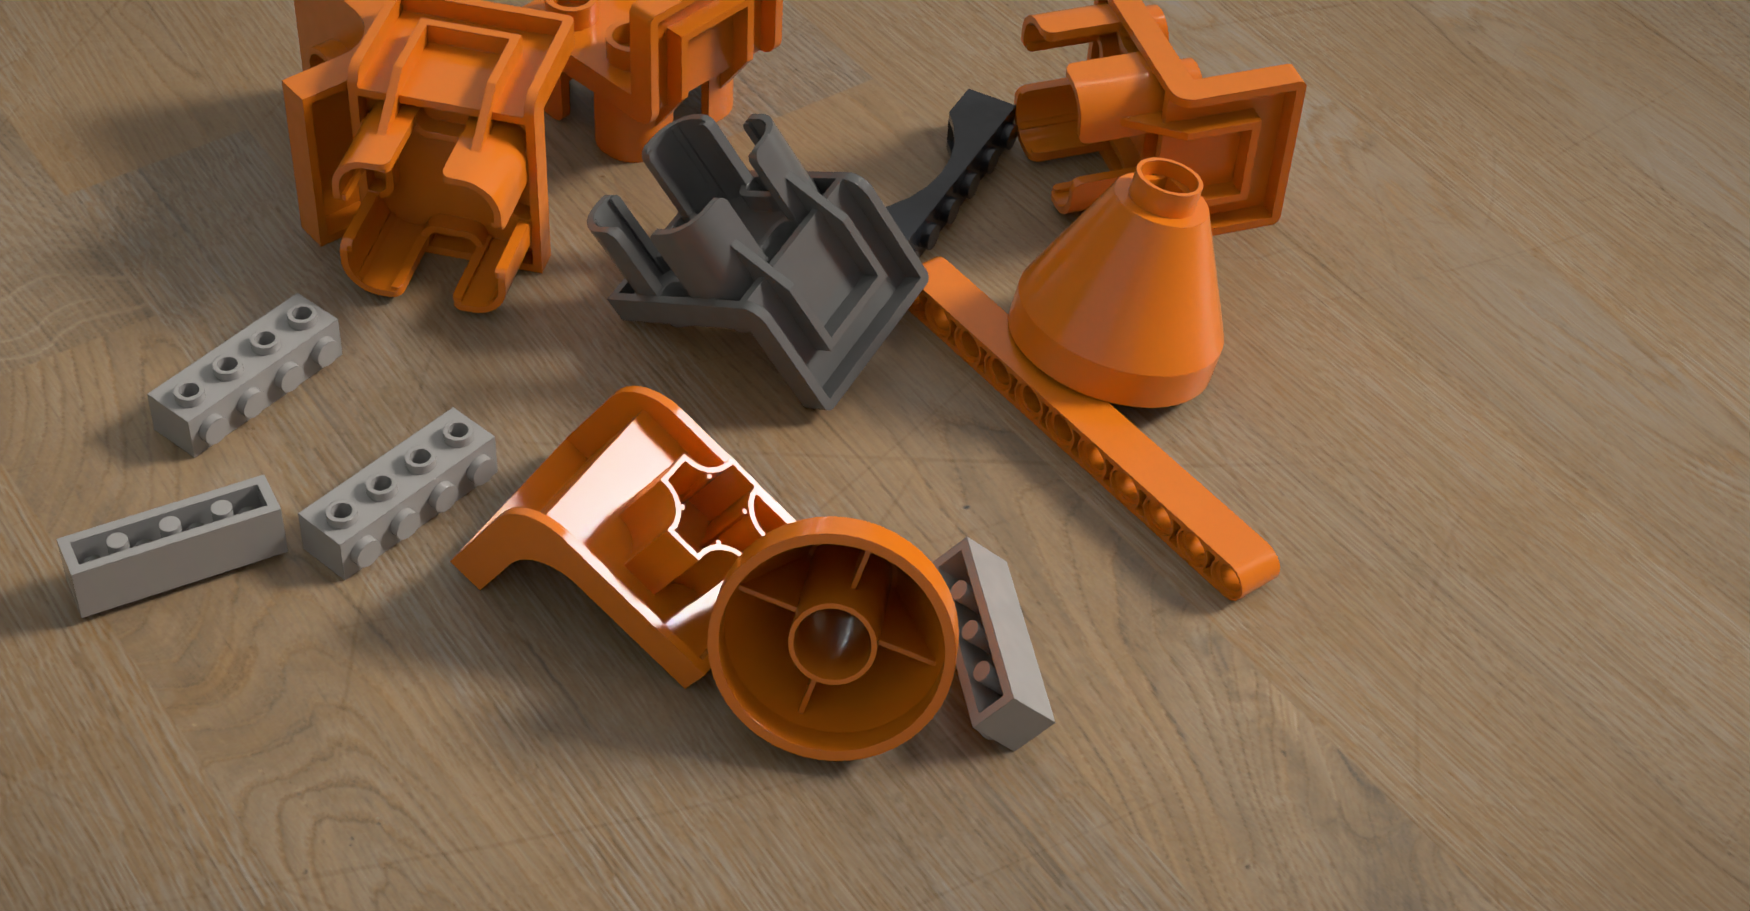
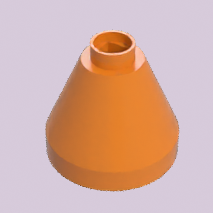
M1152 157L1141 160L1137 164L1135 172L1119 177L1026 267L1019 279L1011 303L1008 325L1011 335L1021 352L1037 368L1059 383L1084 395L1113 404L1139 408L1175 406L1194 399L1206 389L1223 349L1224 331L1210 212L1206 201L1201 196L1203 181L1195 171L1182 163L1166 158Z
M836 516L813 517L791 522L768 532L746 548L736 559L720 587L710 616L707 648L713 678L722 697L733 713L755 734L778 748L802 757L826 761H852L876 756L900 746L919 733L933 719L941 708L953 680L959 643V625L955 603L942 575L923 552L911 542L889 529L864 520Z

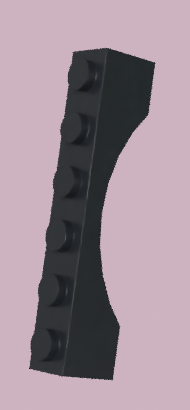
M968 89L949 112L946 147L950 159L943 171L927 187L913 196L886 206L918 258L921 257L926 249L931 250L935 246L940 231L946 224L954 222L959 208L965 199L973 198L980 180L986 173L991 174L994 171L1002 152L1013 147L1018 135V125L1014 124L1016 105Z

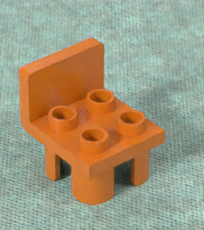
M386 0L349 64L347 89L353 141L332 177V193L335 199L347 201L357 183L359 185L361 204L340 243L342 267L355 284L373 294L398 297L405 292L425 252L466 259L469 262L453 293L454 306L462 311L486 313L497 309L503 303L519 269L543 273L551 256L544 107L575 47L573 17L484 0Z
M534 0L522 6L524 8L565 14L574 19L575 47L544 107V111L556 120H562L570 115L569 81L573 78L594 92L595 140L598 147L610 157L629 163L643 162L642 150L644 146L659 130L674 121L673 111L688 98L689 91L700 85L701 114L710 116L715 122L726 117L733 107L734 77L753 59L754 53L759 50L771 52L779 47L782 42L783 0Z
M1094 0V5L1028 15L1024 19L1021 41L1030 52L1089 43L1087 60L1070 63L1066 68L1067 78L1025 84L1015 92L1014 105H1016L1015 124L1018 125L1017 136L1028 159L1040 162L1099 151L1110 170L1079 176L1072 181L1055 184L1051 191V201L1059 213L1068 214L1085 211L1119 177L1135 172L1137 164L1141 160L1158 157L1182 163L1200 176L1203 181L1201 196L1209 207L1212 236L1273 225L1279 221L1307 88L1306 83L1292 64L1202 78L1196 61L1193 58L1180 59L1169 43L1168 26L1162 9L1156 4L1145 6L1142 0Z

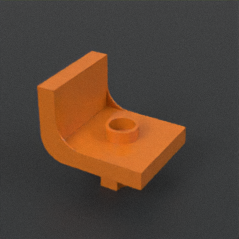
M294 0L303 72L282 80L301 227L321 247L343 237L361 204L358 183L347 201L335 199L332 193V177L353 141L347 89L349 64L386 0Z
M626 386L617 390L569 434L450 562L479 590L484 588L511 563L518 560H534L555 568L580 587L686 689L705 676L711 668L707 648L708 627L717 595L727 572L745 549L757 539L778 527L795 522L796 520L675 402L665 395L646 387Z

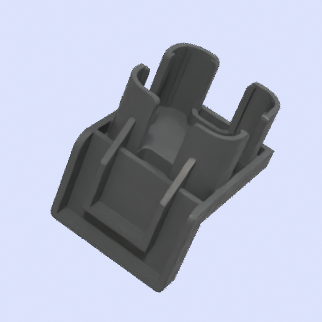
M692 114L669 123L659 130L642 150L643 162L678 210L677 215L665 229L655 230L649 238L624 201L617 195H604L601 197L588 215L587 227L624 276L622 282L607 300L624 321L670 324L675 328L702 326L733 329L738 333L751 332L803 407L832 410L927 285L929 280L927 270L867 180L852 172L806 171L769 115L751 114L743 124L744 130L755 145L752 152L748 155L749 162L754 170L747 169L718 124L710 116Z

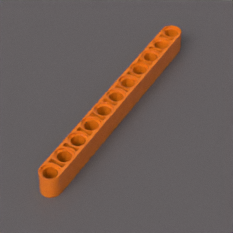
M936 256L922 263L928 272L929 280L908 310L1215 589L1229 600L1237 601L1278 577L1280 573L1279 559L1267 541L1109 402L1077 392L1059 383L1037 368L1015 343L1008 325L1009 314L950 262L941 256Z

